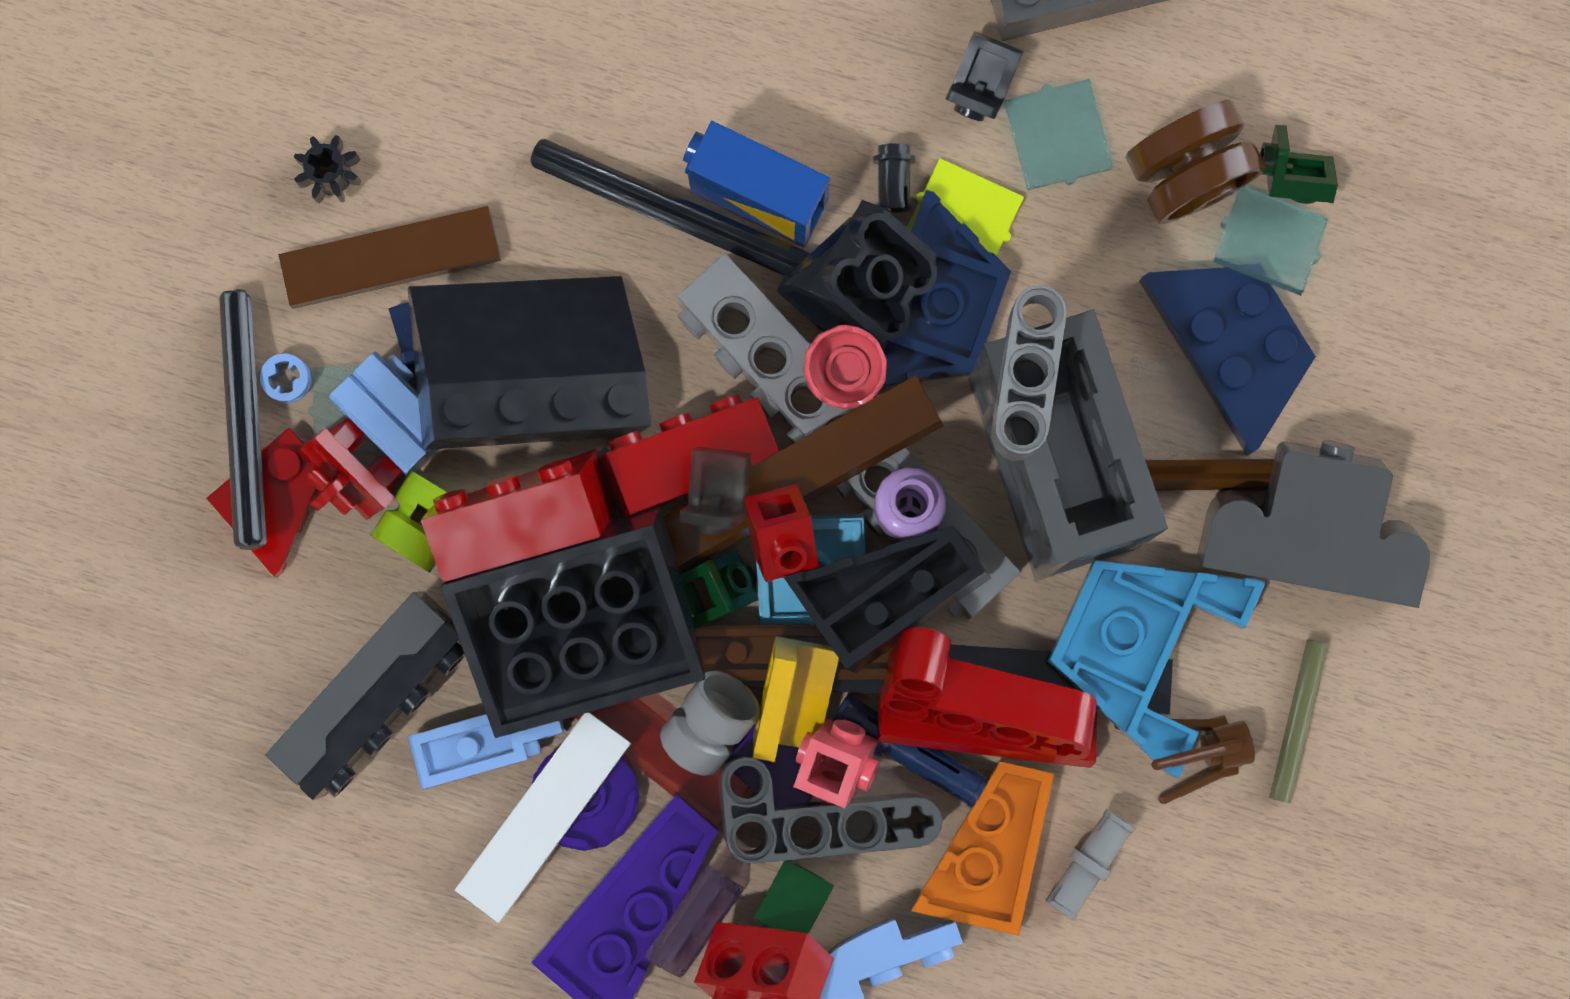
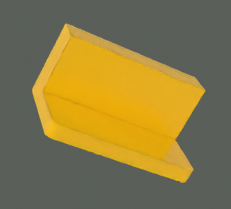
M775 636L760 702V717L755 724L753 733V758L775 762L778 744L799 748L808 731L815 734L824 724L839 660L830 646Z

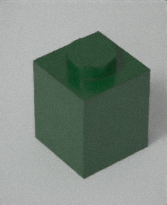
M791 860L783 861L759 905L754 919L763 923L762 928L809 934L834 884Z

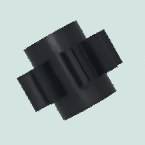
M337 135L332 138L330 144H320L314 136L310 137L312 147L306 154L294 155L295 160L304 169L303 173L298 174L294 178L295 182L300 188L314 184L312 198L319 204L324 199L325 194L335 195L341 203L344 202L345 195L343 191L350 184H361V180L350 168L360 161L356 151H349L342 155L343 141ZM333 160L338 170L336 173L326 172L322 178L317 172L319 166L329 167Z

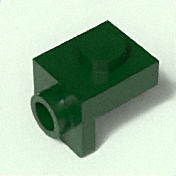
M1275 125L1271 143L1263 142L1260 155L1267 167L1261 175H1267L1269 197L1287 198L1302 204H1311L1316 201L1334 203L1338 187L1334 157L1290 152L1287 126Z

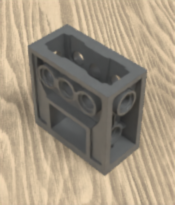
M1092 309L1066 318L1049 432L1046 441L1032 457L1025 460L1012 461L1004 458L996 451L992 443L991 428L1006 337L985 343L968 380L1035 582L1089 565L1095 560L1101 561L1138 549L1166 531L1168 526L1095 310ZM1052 322L1034 329H1046L1052 325ZM1022 360L1013 366L1014 377L1021 385L1037 387L1043 383L1042 369L1035 362ZM1013 417L1004 424L1005 435L1013 444L1023 446L1034 441L1035 430L1027 419Z

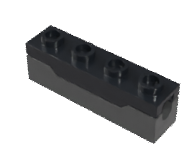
M424 591L412 592L270 748L265 756L292 782L299 785L300 789L312 800L324 797L328 793L334 798L338 796L356 777L357 773L352 767L366 752L370 757L374 756L391 739L394 732L388 727L402 712L410 716L429 697L431 692L425 686L439 671L444 676L448 675L465 657L451 616Z

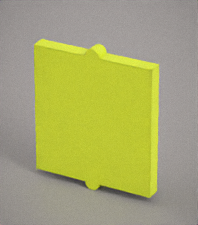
M939 158L924 192H919L916 195L915 200L918 205L907 228L910 231L912 230L925 191L929 190L941 199L940 203L961 224L964 223L979 238V243L988 252L994 253L997 256L1002 244L1008 243L1011 239V233L1008 231L1024 197Z

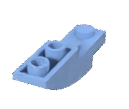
M892 917L842 941L828 951L834 959L820 999H864L858 981L869 978L871 986H876L902 976L900 966L921 959L923 967H928L953 958L955 955L952 947L963 944L956 922L948 920L901 937L896 920Z

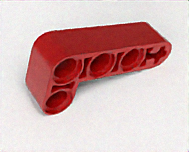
M923 627L909 628L904 630L889 654L880 703V709L885 714L896 719L1059 759L1080 760L1089 756L1097 705L1096 699L1090 694L948 658L951 640L942 632Z

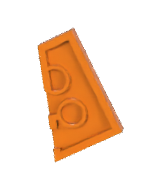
M999 761L990 775L982 794L969 810L910 911L1019 936L1054 773Z

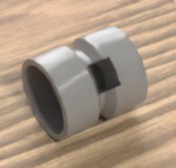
M719 671L706 672L705 680L694 684L685 696L684 703L673 712L663 725L660 733L662 746L669 757L680 767L691 773L703 776L713 775L723 766L732 754L734 744H738L744 739L758 721L761 711L758 700L746 685L737 678Z

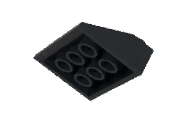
M622 276L408 287L423 450L621 437L636 431L641 433L651 426L646 372Z
M660 507L609 521L599 538L446 581L440 586L495 738L705 680L706 675L677 557Z

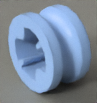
M287 353L276 354L269 358L262 366L260 373V383L264 392L272 399L285 404L295 403L304 398L310 390L312 383L311 372L307 364L298 357ZM285 364H289V370L295 371L297 368L300 372V378L292 382L293 391L289 393H283L284 388L281 386H277L275 389L272 384V379L280 376L279 367Z

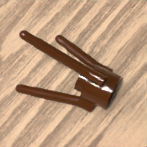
M1225 715L1209 719H1171L1192 730L1208 731L1209 734L1201 735V748L1155 759L1151 763L1154 770H1161L1205 760L1208 767H1216L1159 795L1158 800L1161 804L1169 803L1220 778L1239 774L1238 766L1253 763L1255 751L1247 724L1244 721L1228 724Z

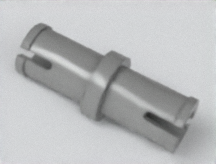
M1107 809L1081 850L1077 848L1073 850L1069 856L1073 862L1051 895L1045 900L1073 920L1078 916L1077 913L1099 880H1107L1111 874V871L1107 868L1129 835L1135 830L1134 827Z

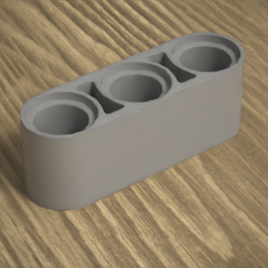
M1045 285L1032 286L1025 289L1017 297L1008 318L991 428V439L996 451L1004 458L1012 461H1020L1032 457L1046 441L1050 427L1066 322V304L1062 296L1055 289ZM1035 303L1045 306L1052 315V325L1041 330L1031 328L1022 317V309L1029 304ZM1022 360L1035 362L1042 369L1043 383L1037 387L1021 385L1014 377L1013 366ZM1013 417L1027 419L1035 430L1034 441L1023 446L1013 444L1005 435V422Z

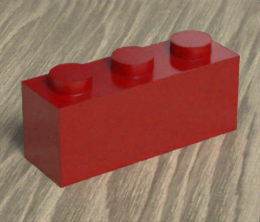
M736 394L709 405L712 414L692 421L691 415L688 412L660 423L659 426L662 432L642 439L640 432L636 431L610 441L611 451L605 453L600 461L621 518L661 507L722 484L778 453L777 444L759 398L756 397L742 402L740 395Z

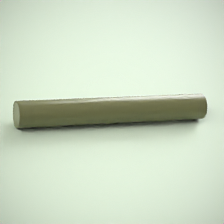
M1308 639L1306 641L1271 787L1270 799L1291 803L1328 648L1326 643Z

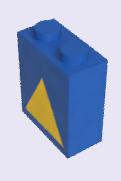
M712 120L705 134L698 131L695 132L683 157V161L688 163L685 173L688 174L690 192L804 248L806 247L828 203L830 177Z

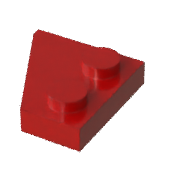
M291 428L286 429L261 451L267 542L264 547L251 550L273 577L276 578L284 573L287 566L285 561L297 533H301L308 517L309 503L313 496L318 493V490L305 478L314 467L298 452L304 445V442ZM229 478L206 499L233 529Z

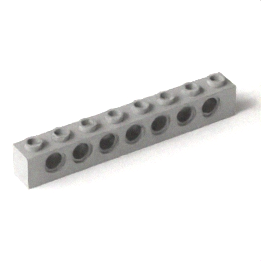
M726 253L719 257L677 295L678 305L683 310L677 315L678 319L695 338L699 340L705 334L719 350L713 356L731 377L736 379L742 374L752 384L755 390L750 396L752 399L759 398L762 409L768 417L773 418L778 413L792 429L786 435L793 444L854 410L841 409L822 403L816 412L803 414L793 407L791 398L794 393L800 389L808 388L803 373L805 351L810 344ZM738 310L743 312L750 321L748 327L743 332L735 335L724 332L718 323L721 316L727 311ZM774 349L783 354L786 364L778 373L765 374L755 365L757 355L763 350ZM906 448L834 487L842 497L845 498L849 493H852L865 507L860 514H865V522L881 538L886 533L878 525L874 513L876 493L866 486L864 477L874 467H884L891 472L906 467L921 468L927 471ZM945 491L947 510L937 530L954 526L991 576L990 580L947 609L955 618L962 612L970 620L1021 572ZM906 499L900 501L899 509L906 506ZM912 499V505L919 506L918 503L914 499Z

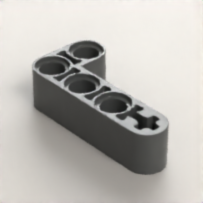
M736 755L728 759L719 772L718 782L723 837L730 852L735 858L744 863L756 864L917 848L929 845L938 837L941 831L942 817L940 810L933 802L918 794L903 793L853 798L845 809L823 801L774 806L770 772L760 760L753 758L751 755ZM742 766H752L756 768L760 777L757 789L745 796L734 793L730 786V778L733 772ZM915 806L917 811L926 815V821L917 824L916 833H913L905 825L895 824L888 825L891 836L886 837L887 822L882 812L883 808L888 807L887 815L893 819L909 817L911 807ZM860 810L868 811L873 819V828L870 834L859 840L849 838L845 829L849 816ZM812 816L819 825L816 839L806 845L794 843L790 835L793 823L800 817ZM752 821L761 824L765 833L764 840L760 846L753 850H743L737 847L735 833L743 823Z

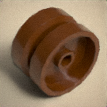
M1224 100L1216 102L1177 119L1154 132L1127 152L1125 158L1137 181L1151 183L1164 179L1154 187L1147 199L1159 224L1177 221L1217 204L1255 180L1267 169L1255 144L1240 142L1229 145L1238 137L1244 127V123L1233 101Z

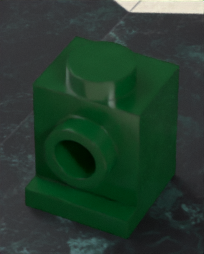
M737 550L709 560L681 574L694 629L759 600L754 590L756 584L755 574L749 565L741 561ZM703 579L715 606L707 611L693 584L694 581Z

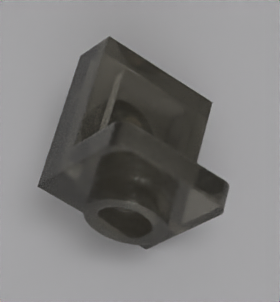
M700 446L693 449L688 505L680 510L679 522L694 524L695 531L698 533L724 535L728 533L729 529H734L745 520L746 511L743 498L748 497L752 453Z

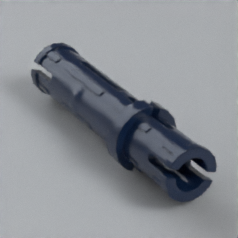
M848 693L832 721L840 719L851 721L861 726L865 730L866 735L877 739L879 712ZM877 742L874 755L880 758L882 754L888 756L923 779L953 795L970 808L974 806L989 780V777L978 773L940 749Z

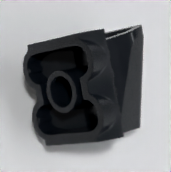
M862 200L853 216L841 224L782 280L777 291L823 332L838 325L855 326L873 335L884 351L890 340L902 337L907 331L911 316L909 307L915 297L927 293L934 286L937 278V254L885 208Z

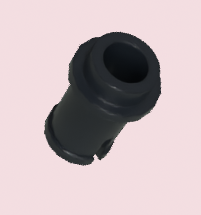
M899 143L882 144L878 146V155L873 156V163L878 165L877 206L885 208L890 213L912 210V204L910 203V164L916 162V157L910 154V145Z

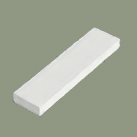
M590 712L584 713L461 880L455 891L493 920L500 923L632 743Z

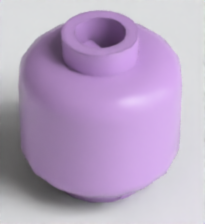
M906 467L893 471L880 484L874 501V513L878 525L888 536L898 541H904L936 531L947 510V496L943 485L933 474L921 468ZM906 499V506L899 509L900 501ZM912 499L918 503L919 509L912 505ZM910 511L916 516L910 518L904 516L903 514Z

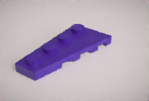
M676 792L532 958L531 963L573 999H632L647 972L655 952L663 941L684 895H686L718 832V828Z

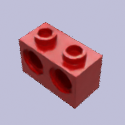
M716 922L694 983L712 999H820L834 958L808 933Z

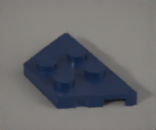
M929 190L925 191L911 232L937 254V278L934 286L927 293L917 295L909 307L911 316L907 331L902 337L890 340L883 352L887 359L886 381L883 386L901 384L915 375L919 381L969 376L983 345L987 341L1011 274L1006 265L994 253L988 252L979 243V238L964 223L961 224L940 203L941 199Z
M1259 265L1149 272L1142 276L1139 280L1140 284L1245 454L1248 456L1255 452L1263 443L1316 357Z

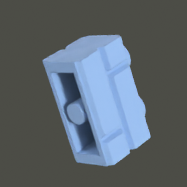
M375 351L330 394L329 399L387 458L408 476L411 471L416 473L439 449L423 450L418 393L409 385L415 376L393 354L385 361Z

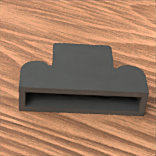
M1323 440L1321 448L1288 441L1278 444L1263 505L1259 506L1249 493L1242 490H1226L1219 493L1210 502L1207 509L1197 555L1202 567L1419 608L1430 564V552L1425 541L1410 524L1400 520L1383 522L1393 480L1392 472L1380 459L1354 454L1355 447L1351 445Z

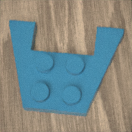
M1095 560L1088 569L1047 661L1077 690L1093 696L1097 701L1096 708L1150 759L1155 760L1192 750L1199 732L1148 709L1149 701L1191 607L1193 606L1243 629L1246 628L1265 583L1258 579L1222 577L1215 574L1188 573L1165 570L1164 568ZM1185 764L1162 770L1169 776L1179 778Z

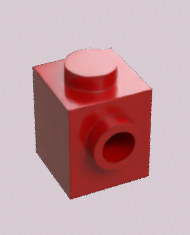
M797 484L743 498L752 550L765 582L819 568L811 516Z

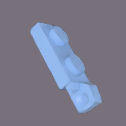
M484 714L408 736L421 788L424 790L530 760V756L542 753L538 740L563 734L566 731L563 720L495 738L487 715Z

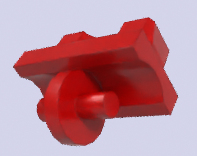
M348 418L329 430L326 428L322 429L309 439L298 452L314 467L305 478L319 491L309 503L316 511H319L330 502L343 516L354 507L368 520L379 510H384L394 500L395 497L390 492L402 476V471L389 458L383 455L377 457L365 468L352 453L366 438L364 433Z

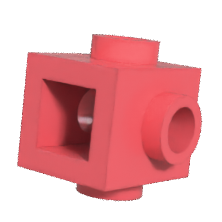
M827 719L815 734L808 731L801 742L796 756V762L801 764L794 788L809 793L823 802L835 804L845 809L860 789L868 792L875 779L880 761L872 758L877 745V739L866 735L865 730L856 723L841 719L835 721Z

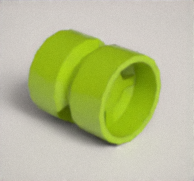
M411 471L395 495L399 506L396 510H386L370 536L431 573L436 563L423 526L412 520L410 516L417 505L429 511L434 506L433 499L447 492Z

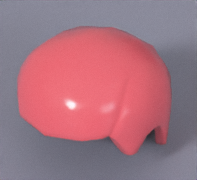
M851 325L835 326L818 334L805 351L803 373L807 386L816 398L827 405L841 409H855L874 399L886 381V356L878 340L861 328Z

